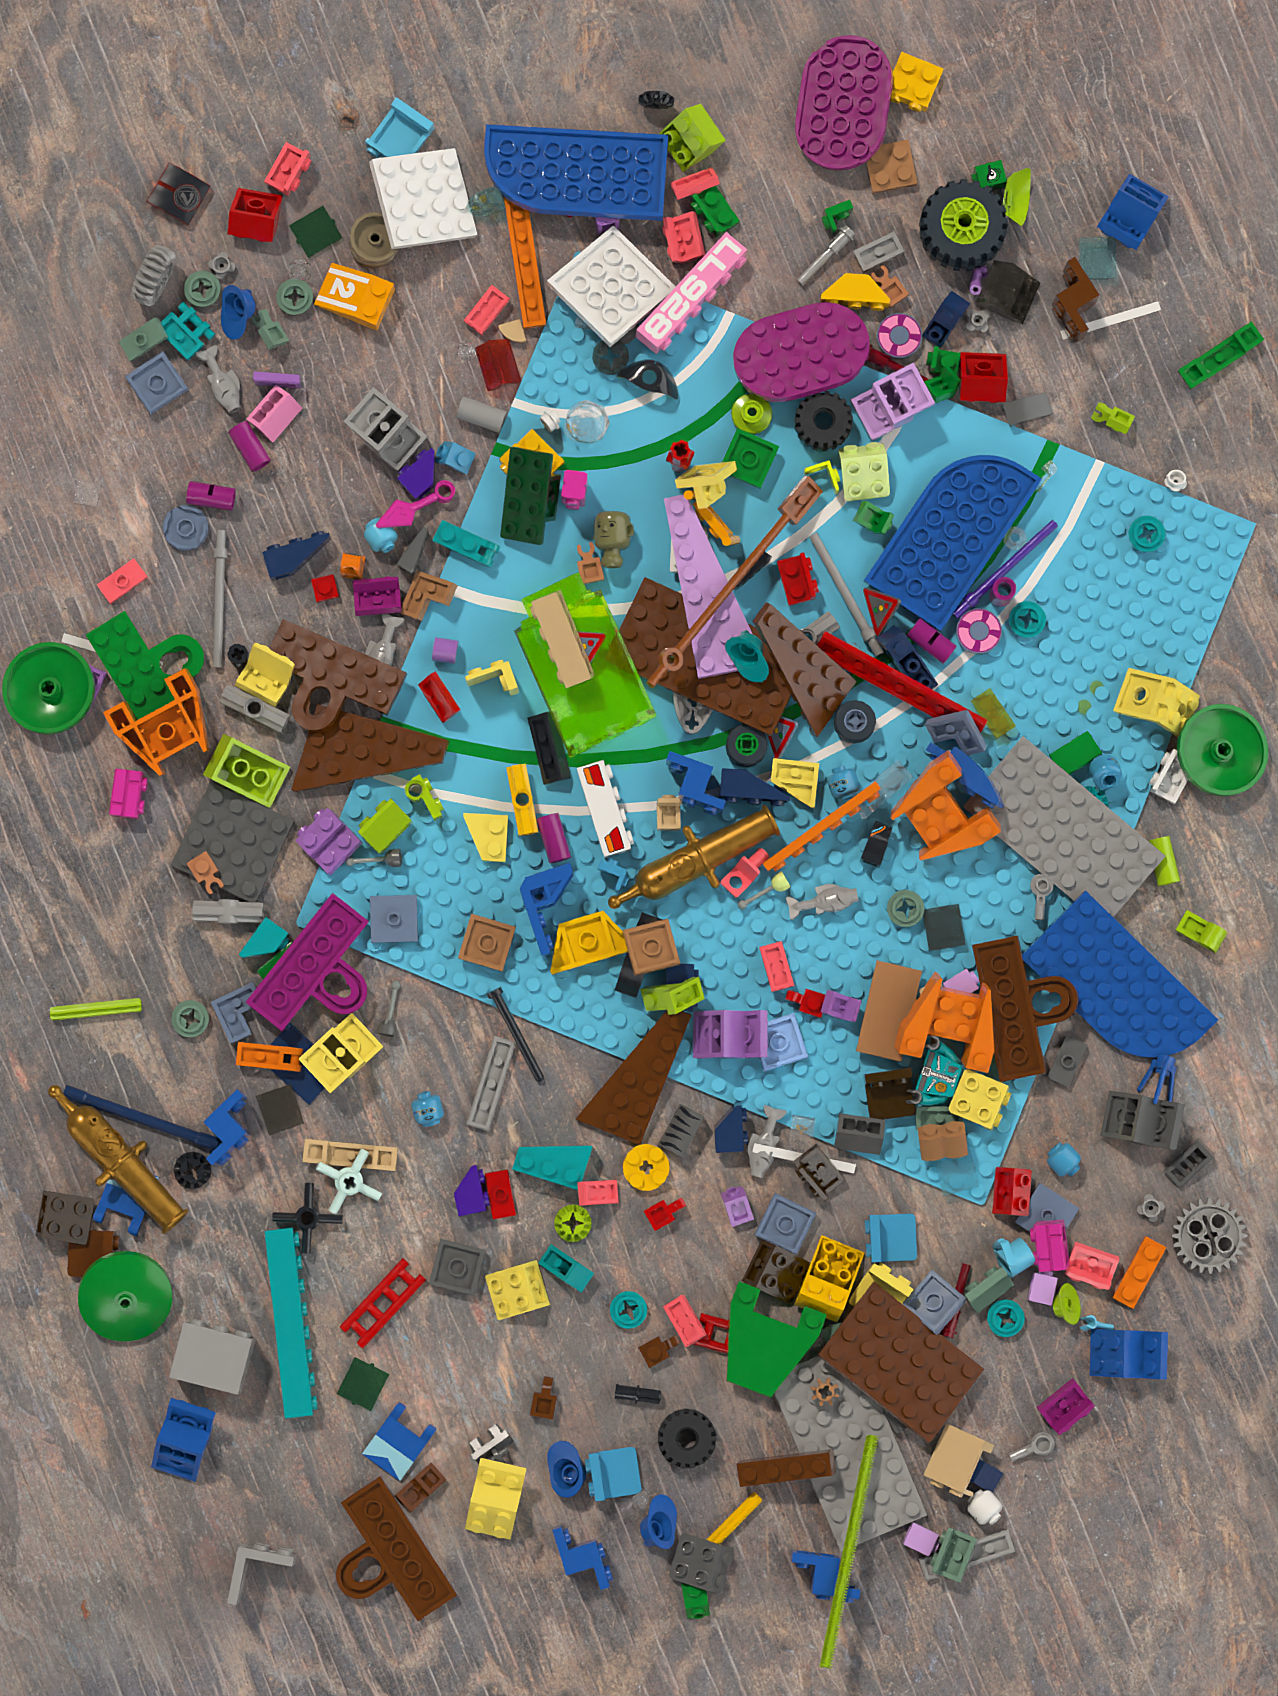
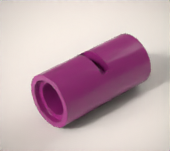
M248 421L241 422L228 431L237 449L242 452L241 455L251 472L258 471L271 462L270 457Z
M190 481L187 489L186 504L233 511L236 488Z
M1008 577L997 579L989 593L992 604L997 607L1008 605L1016 593L1015 582ZM998 589H1005L1008 595H1000Z
M921 618L907 635L911 641L942 664L947 661L957 647Z
M559 813L537 818L549 864L570 859L571 854Z

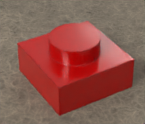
M334 574L311 579L317 603L339 598Z

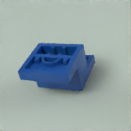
M1129 174L1097 225V228L1106 236L1114 237L1121 241L1125 247L1137 250L1169 196Z
M669 751L666 759V765L670 767L669 770L678 774H682L683 771L687 772L678 796L682 800L681 804L694 808L695 805L703 807V812L716 816L717 813L722 814L726 801L705 794L713 772V766Z
M238 1089L204 1121L210 1130L222 1141L206 1158L213 1166H223L232 1158L230 1153L235 1148L240 1150L249 1141L247 1136L250 1133L231 1114L232 1112L238 1113L246 1105L244 1101L248 1098Z
M1091 1329L1089 1376L1167 1379L1168 1332Z
M171 1398L165 1421L156 1440L151 1468L196 1482L202 1458L210 1441L216 1412L205 1407L189 1404L183 1400Z
M562 1524L553 1527L552 1531L566 1576L594 1567L600 1590L609 1588V1581H612L613 1577L609 1565L604 1566L602 1558H606L602 1542L597 1544L595 1538L569 1547L568 1544H571L572 1540L568 1528L563 1529Z
M791 1549L790 1560L795 1562L796 1567L810 1568V1564L813 1565L810 1587L812 1594H815L817 1599L830 1600V1596L834 1595L837 1584L839 1556ZM848 1585L849 1587H846L848 1590H845L847 1595L844 1596L846 1601L843 1602L853 1603L854 1599H859L860 1589L858 1586Z

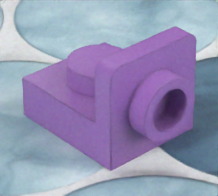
M742 1186L731 1187L721 1193L732 1227L754 1220Z

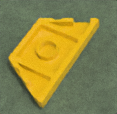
M604 911L559 923L550 969L551 975L627 953L628 950L623 931Z

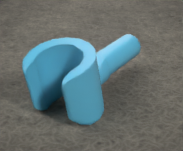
M1093 1315L1080 1318L1087 1322V1325L1080 1327L1082 1331L1094 1328L1114 1329V1325L1097 1321Z

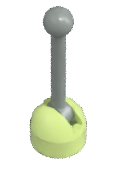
M783 872L777 873L772 878L771 886L745 901H739L738 908L741 910L745 909L749 903L773 889L785 891L791 886Z

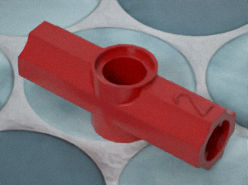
M684 440L673 442L666 462L672 465V470L680 473L683 470H688L695 451L690 450L688 442Z

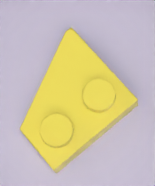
M773 758L770 782L810 808H815L819 763Z
M463 813L482 861L506 862L508 815Z

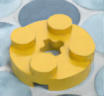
M651 1144L638 1145L627 1153L623 1162V1173L626 1180L633 1187L642 1191L654 1190L665 1182L669 1174V1161L660 1148ZM643 1161H648V1164L653 1165V1169L649 1170V1174H645L643 1170L640 1171L639 1166L643 1165Z

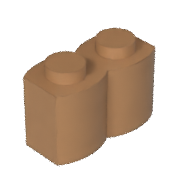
M951 1121L943 1125L927 1124L918 1128L922 1160L936 1161L944 1157L960 1158L968 1155L964 1122Z

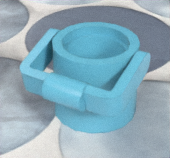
M1019 1237L1011 1243L1001 1238L992 1244L999 1267H1003L1010 1278L1018 1275L1035 1262L1032 1251L1024 1240Z

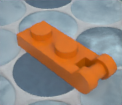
M238 1042L236 1065L301 1072L302 1065H299V1058L303 1055V1049ZM284 1054H291L290 1064L284 1063Z

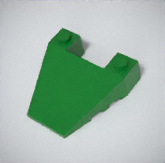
M739 1281L728 1308L727 1382L771 1398L816 1342L827 1314L805 1306L797 1326L788 1325L754 1312L753 1309L761 1289Z

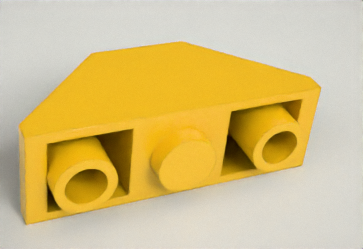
M845 273L821 294L820 303L829 302L848 305L849 309H861V306L870 307L874 311H883L884 308L889 307L890 298L869 275Z

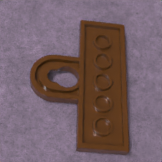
M284 619L269 647L271 651L289 658L295 665L292 674L303 679L292 703V714L295 721L303 729L310 732H321L331 727L336 721L346 698L388 716L408 675L405 671ZM319 688L327 689L331 694L327 708L323 709L319 715H312L309 710L311 694Z
M1018 935L972 945L980 987L982 983H986L991 990L994 1055L1000 1082L1047 1073L1037 1027L1066 1021L1075 1013L1079 1002L1075 986L1069 980L1060 976H1049L1028 981ZM1041 990H1046L1050 993L1056 992L1061 996V1003L1047 1013H1040L1034 1009L1033 997Z
M381 1476L341 1502L366 1541L347 1554L338 1564L336 1581L344 1594L351 1598L364 1599L392 1582L417 1621L458 1595ZM365 1557L376 1558L381 1565L379 1576L373 1580L355 1581L353 1579V1571L358 1568L359 1562Z

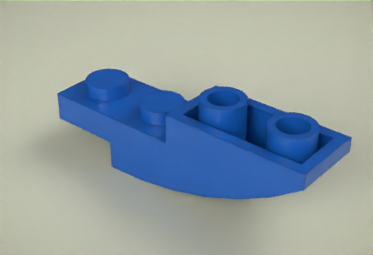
M931 742L926 748V751L931 754L929 757L931 760L946 752ZM954 746L951 754L962 768L963 775L958 781L964 785L962 790L973 797L977 793L983 797L981 802L992 809L995 805L1002 809L1004 806L1003 801L989 776L974 760Z

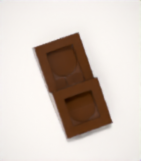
M430 1463L394 1497L410 1514L447 1479Z

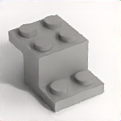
M374 387L343 421L346 426L362 438L363 444L397 472L402 469L428 438L410 422L408 415Z

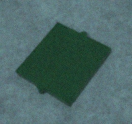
M324 206L319 207L289 225L297 239L296 243L301 245L308 258L343 238L335 226V220L331 219Z
M355 1357L337 1394L352 1401V1405L358 1404L372 1411L389 1373L375 1367L374 1363L369 1364Z

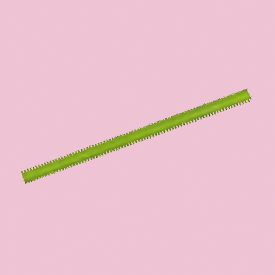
M866 1435V1443H864L862 1463H860L853 1506L843 1546V1555L840 1561L837 1584L834 1590L824 1647L819 1663L821 1668L832 1669L830 1666H833L831 1660H834L832 1654H835L833 1651H836L834 1650L836 1648L834 1645H837L835 1644L837 1642L836 1639H838L836 1637L839 1636L837 1635L839 1634L837 1631L840 1630L838 1625H841L839 1623L841 1622L840 1619H842L840 1616H843L841 1610H844L842 1607H845L843 1606L845 1604L843 1601H846L844 1600V1598L846 1599L844 1596L847 1595L845 1590H848L846 1587H849L847 1585L849 1584L847 1581H850L848 1575H851L849 1572H852L850 1571V1569L852 1570L850 1567L853 1566L851 1561H854L852 1558H855L853 1556L855 1555L853 1552H856L854 1546H857L855 1545V1543H858L856 1538L859 1537L857 1532H860L858 1530L860 1527L858 1526H861L859 1523H862L860 1522L862 1520L860 1517H863L861 1512H864L862 1509L865 1508L863 1507L865 1504L863 1503H866L864 1497H867L865 1496V1494H868L866 1489L869 1488L867 1483H870L868 1481L870 1478L868 1477H871L869 1474H872L870 1469L873 1468L871 1467L873 1466L871 1463H874L872 1461L874 1460L873 1457H875L873 1454H876L874 1453V1451L876 1452L874 1449L877 1448L875 1443H878L876 1440H879L877 1438L879 1436Z

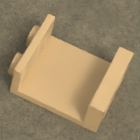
M946 1423L924 1476L931 1478L930 1483L943 1489L944 1485L950 1487L949 1492L962 1498L963 1494L972 1497L973 1492L966 1488L983 1450L991 1454L994 1445Z

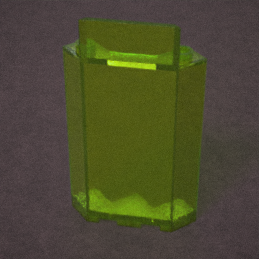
M578 572L521 600L529 618L521 621V626L514 633L569 757L595 748V745L612 740L624 734L625 731L646 724L657 716L601 590L592 592L591 589L587 590ZM561 590L578 632L603 633L605 636L590 663L595 676L568 688L559 682L556 673L559 670L556 663H553L548 655L549 645L547 640L543 641L539 632V628H541L538 619H534L530 609L533 600Z

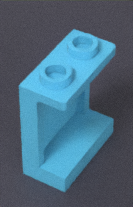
M396 97L391 104L392 108L370 139L367 138L365 140L366 151L375 158L379 156L384 158L417 153L435 129L434 123Z

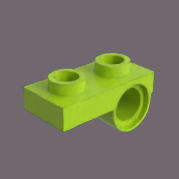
M419 774L406 784L405 794L412 802L423 800L434 821L443 817L441 811L444 808L438 797L433 799L429 791L433 790L428 778L422 779ZM413 785L422 787V793L417 797L409 794V790Z
M1189 910L1185 911L1175 929L1176 932L1213 953L1218 951L1227 935V931L1220 926L1202 919Z

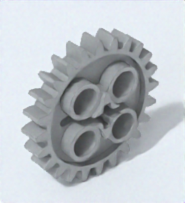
M1207 1198L1206 1204L1201 1199H1197V1207L1192 1202L1189 1203L1190 1210L1182 1208L1181 1211L1184 1216L1175 1217L1180 1222L1179 1225H1172V1228L1178 1230L1176 1234L1171 1235V1237L1177 1238L1178 1241L1172 1244V1247L1180 1248L1176 1256L1184 1255L1182 1263L1190 1261V1269L1198 1265L1199 1273H1202L1205 1267L1208 1274H1212L1213 1267H1215L1218 1273H1221L1222 1265L1226 1269H1230L1229 1261L1237 1263L1235 1255L1243 1256L1239 1248L1247 1247V1244L1241 1242L1242 1238L1248 1237L1247 1234L1241 1233V1230L1247 1227L1246 1225H1239V1221L1243 1217H1235L1234 1214L1237 1209L1234 1208L1229 1211L1228 1202L1220 1206V1199H1217L1214 1204H1212L1211 1198ZM1215 1215H1220L1223 1219V1224L1220 1228H1215L1212 1224V1218ZM1203 1216L1207 1218L1209 1232H1214L1215 1237H1212L1211 1240L1216 1250V1256L1212 1255L1210 1240L1204 1238V1235L1207 1234V1229L1202 1219ZM1193 1221H1197L1201 1226L1200 1232L1197 1234H1193L1189 1230V1225ZM1223 1237L1229 1241V1248L1225 1251H1222L1218 1246L1219 1240ZM1200 1243L1204 1244L1207 1248V1253L1203 1257L1198 1256L1195 1250L1196 1246Z

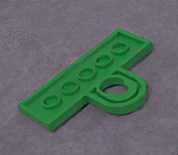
M126 611L121 612L85 634L138 720L175 700L164 680L171 675L164 673L160 667V661L165 654L177 653L179 651L186 652L188 661L183 665L182 669L187 668L193 678L199 674L204 665L205 657L201 645L196 639L188 635H173L153 648L148 649Z

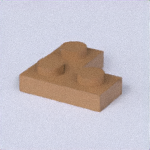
M417 571L401 607L402 612L399 613L422 622L430 601L449 607L458 585Z

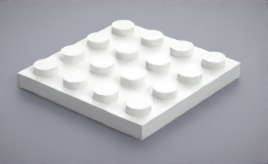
M455 148L376 158L369 162L391 249L469 239L477 236Z
M614 226L547 280V285L609 347L654 311L676 287Z

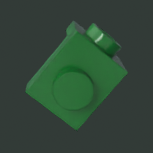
M949 366L943 368L940 376L924 381L934 402L938 403L954 397L961 380Z
M863 500L853 521L874 534L884 535L892 526L894 514L885 512L870 502Z
M681 1583L687 1619H702L710 1615L706 1590Z

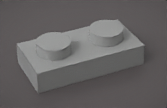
M893 231L854 250L853 254L864 273L904 254V249L896 233Z

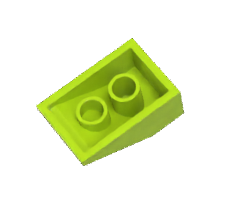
M223 734L203 775L270 808L290 766Z

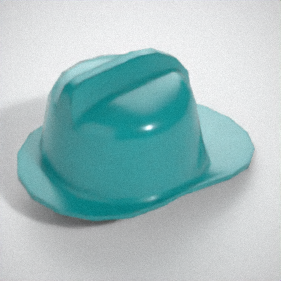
M747 630L742 631L739 636L731 637L727 640L725 650L741 675L749 681H764L769 674V667L763 657L764 646L762 641Z

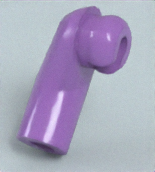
M977 266L973 269L970 280V292L973 295L980 294L981 279L989 276L986 266Z

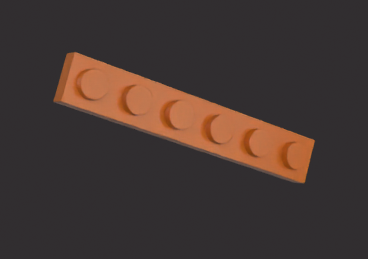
M504 197L524 329L546 326L529 210L515 205Z
M875 781L765 861L763 865L767 871L773 869L777 872L786 865L784 860L791 855L793 858H796L805 851L803 847L809 842L814 845L824 837L822 833L828 828L833 831L843 823L841 821L846 815L854 816L861 810L860 805L865 801H868L870 804L880 796L878 792L882 790L878 783Z

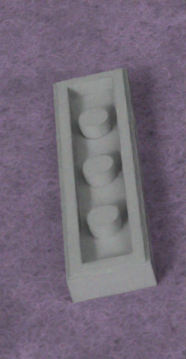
M498 1036L493 1037L466 1125L489 1131L516 1042Z
M1008 1529L978 1538L967 1568L1015 1552ZM934 1553L918 1558L926 1581L942 1576L932 1572L933 1567L930 1564Z

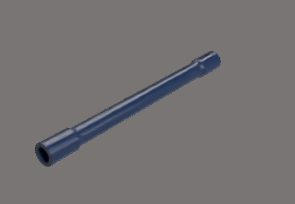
M66 1085L63 1094L68 1100L75 1103L91 1106L191 1141L198 1146L213 1151L220 1144V1139L210 1134L197 1132L94 1096L69 1085Z

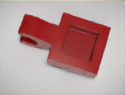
M805 989L803 995L791 990L787 991L785 1000L800 1004L798 1011L818 1018L822 1017L821 1009L825 994Z
M683 1198L669 1205L666 1204L665 1200H662L644 1210V1213L654 1231H657L674 1221L675 1218L672 1213L685 1207L686 1204Z

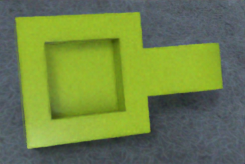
M1098 402L1095 409L1102 414L1094 411L1091 417L1096 422L1107 421V426L1124 434H1127L1135 418L1134 415L1115 406L1111 409L1101 402Z

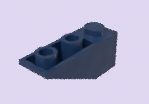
M315 532L311 534V538L304 540L301 537L289 540V544L280 546V544L268 546L266 548L267 551L262 553L271 581L295 575L331 540L329 532Z
M893 625L876 638L885 654L899 672L930 689L939 685L901 629Z
M722 768L720 798H724L726 803H738L739 799L747 800V804L761 805V801L771 802V806H784V803H789L790 801L789 796L747 770Z

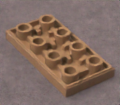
M876 961L856 1052L902 1062L903 1054L898 1053L894 1045L900 1023L904 1017H907L916 1000L922 974L921 970Z

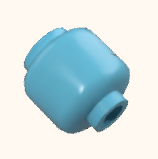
M380 517L375 518L366 524L364 538L373 551L387 553L395 547L394 543L398 538V534L393 527L377 528L376 523Z

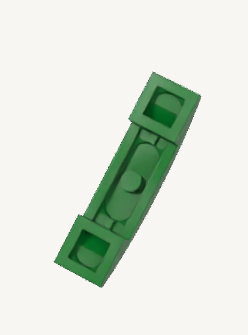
M1251 321L1199 358H1195L1180 368L1177 372L1191 390L1231 365L1265 339Z

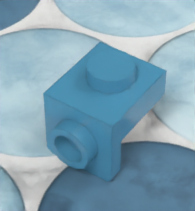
M444 441L437 449L435 462L444 464L462 474H468L476 453L455 442Z
M613 859L601 860L598 871L619 878L615 892L619 893L621 888L625 889L630 876L626 875L627 869L619 867L620 862Z

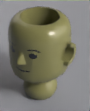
M604 511L598 513L594 519V544L599 550L604 551V556L601 559V564L604 568L613 569L622 566L623 558L620 555V551L626 550L629 547L631 537L634 535V526L631 523V519L624 512Z

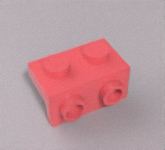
M286 142L264 183L287 196L290 195L291 191L295 192L301 182L299 179L303 171L306 172L311 165L312 160L310 159L309 151H302Z
M691 211L673 218H663L664 225L662 230L667 238L669 246L667 247V253L672 262L684 264L705 256L696 212Z
M1075 1242L1069 1256L1070 1266L1065 1270V1275L1073 1281L1089 1283L1096 1289L1109 1290L1119 1262V1256Z

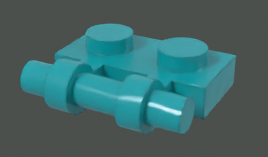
M182 302L178 306V309L183 313L179 318L171 312L160 323L168 335L166 340L189 361L196 352L205 346L199 338L204 335L208 340H211L216 334L210 329L211 325L207 321L203 322L196 315L197 311L193 307H188ZM190 321L197 329L192 332L185 323Z

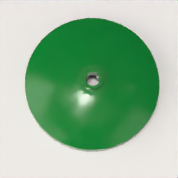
M43 642L29 646L11 661L3 678L2 695L9 714L22 727L38 734H58L73 728L86 716L94 700L95 680L89 664L76 650L61 643ZM52 687H54V689L52 690V693L49 694V693H48L49 689L52 688Z
M1214 704L1204 707L1185 722L1179 733L1177 755L1181 769L1187 779L1205 793L1221 797L1237 795L1251 788L1264 773L1268 761V743L1265 733L1257 720L1239 707L1229 704Z
M119 1251L99 1258L88 1267L79 1283L78 1306L82 1318L95 1333L110 1340L134 1341L152 1334L164 1323L171 1309L172 1287L167 1273L154 1259L138 1252Z

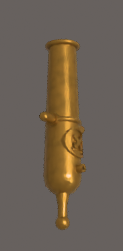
M762 805V810L701 839L699 837L696 838L690 826H684L682 831L688 841L687 845L642 867L636 875L635 884L627 891L617 896H611L608 899V906L612 909H617L622 903L639 896H643L648 900L662 899L702 875L703 877L706 876L712 888H718L720 883L714 873L716 871L715 868L774 834L779 836L780 831L775 819L767 806Z
M58 1085L49 1087V1096L55 1098L68 1115L66 1123L70 1136L103 1168V1173L95 1179V1184L102 1186L109 1179L114 1180L162 1228V1234H166L188 1214L189 1210H183L139 1159V1154L147 1148V1143L140 1141L134 1147H129L120 1133L108 1123L99 1111L91 1106H76L68 1100Z

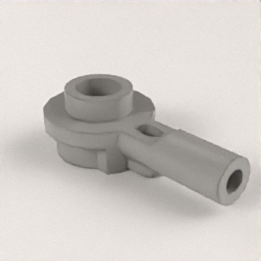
M1043 874L1034 876L1030 883V888L1036 896L1035 920H1044L1045 897L1051 893L1054 886L1053 882Z
M1039 1432L1033 1436L1031 1444L1009 1453L1012 1462L1034 1452L1042 1456L1048 1455L1054 1449V1439L1047 1432Z

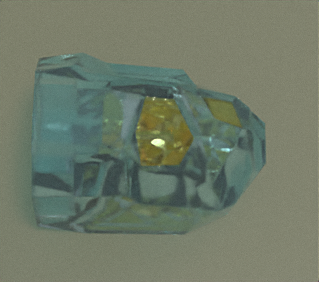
M494 186L474 194L468 202L469 213L474 216L487 217L504 211L505 206L500 190Z

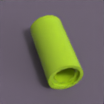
M1170 836L1149 840L1148 842L1165 855L1163 860L1154 869L1157 886L1180 882Z

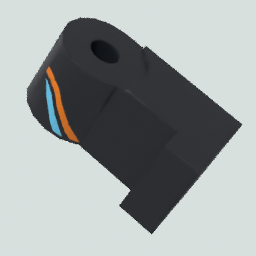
M875 820L861 855V862L880 867L893 826Z

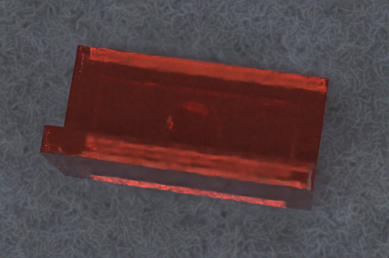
M509 339L489 340L475 348L487 391H494L504 385L521 382Z

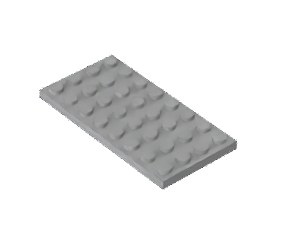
M1024 736L989 775L1004 804L1002 809L996 805L993 809L989 807L1001 825V832L997 836L1074 901L1086 890L1114 917L1165 857L1163 853ZM976 793L974 797L971 796L963 807L972 815H975L986 808L987 805L981 802L983 797Z
M818 1356L797 1364L776 1390L775 1395L799 1453L833 1449L836 1473L833 1476L811 1478V1482L840 1551L842 1552L844 1548L858 1480L857 1477L860 1463H862L864 1443H866V1435L879 1436L877 1437L879 1440H876L878 1443H875L877 1444L875 1446L877 1448L874 1449L876 1454H873L875 1456L873 1457L874 1460H872L874 1463H871L873 1468L870 1469L872 1474H869L871 1477H868L870 1478L868 1480L870 1483H867L869 1488L866 1489L868 1494H865L867 1497H864L866 1503H863L865 1508L862 1509L864 1512H861L863 1513V1515L861 1514L863 1517H860L862 1519L860 1522L862 1523H859L861 1526H858L860 1527L858 1529L860 1532H857L859 1537L856 1538L858 1543H855V1545L927 1516L887 1417L882 1413L884 1412L883 1408ZM818 1378L822 1383H825L826 1379L830 1378L829 1384L831 1386L838 1384V1387L834 1389V1393L838 1394L839 1397L833 1396L831 1398L832 1405L828 1401H824L823 1405L819 1406V1398L812 1400L811 1397L816 1393L810 1387H817L819 1385L817 1382ZM828 1385L818 1390L822 1395L821 1398L831 1394V1391L828 1390Z

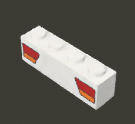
M604 760L577 768L604 859L631 851L630 845L634 844L631 832L625 831L623 823L627 822L624 809L619 810L616 802L620 800L617 787L612 788L609 780L613 778L610 765L605 766Z

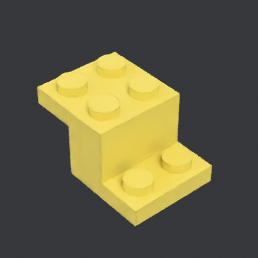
M351 1013L336 1028L332 1027L299 1060L328 1092L332 1093L347 1078L350 1079L383 1046Z
M480 1458L465 1529L475 1533H484L497 1538L511 1540L527 1468Z

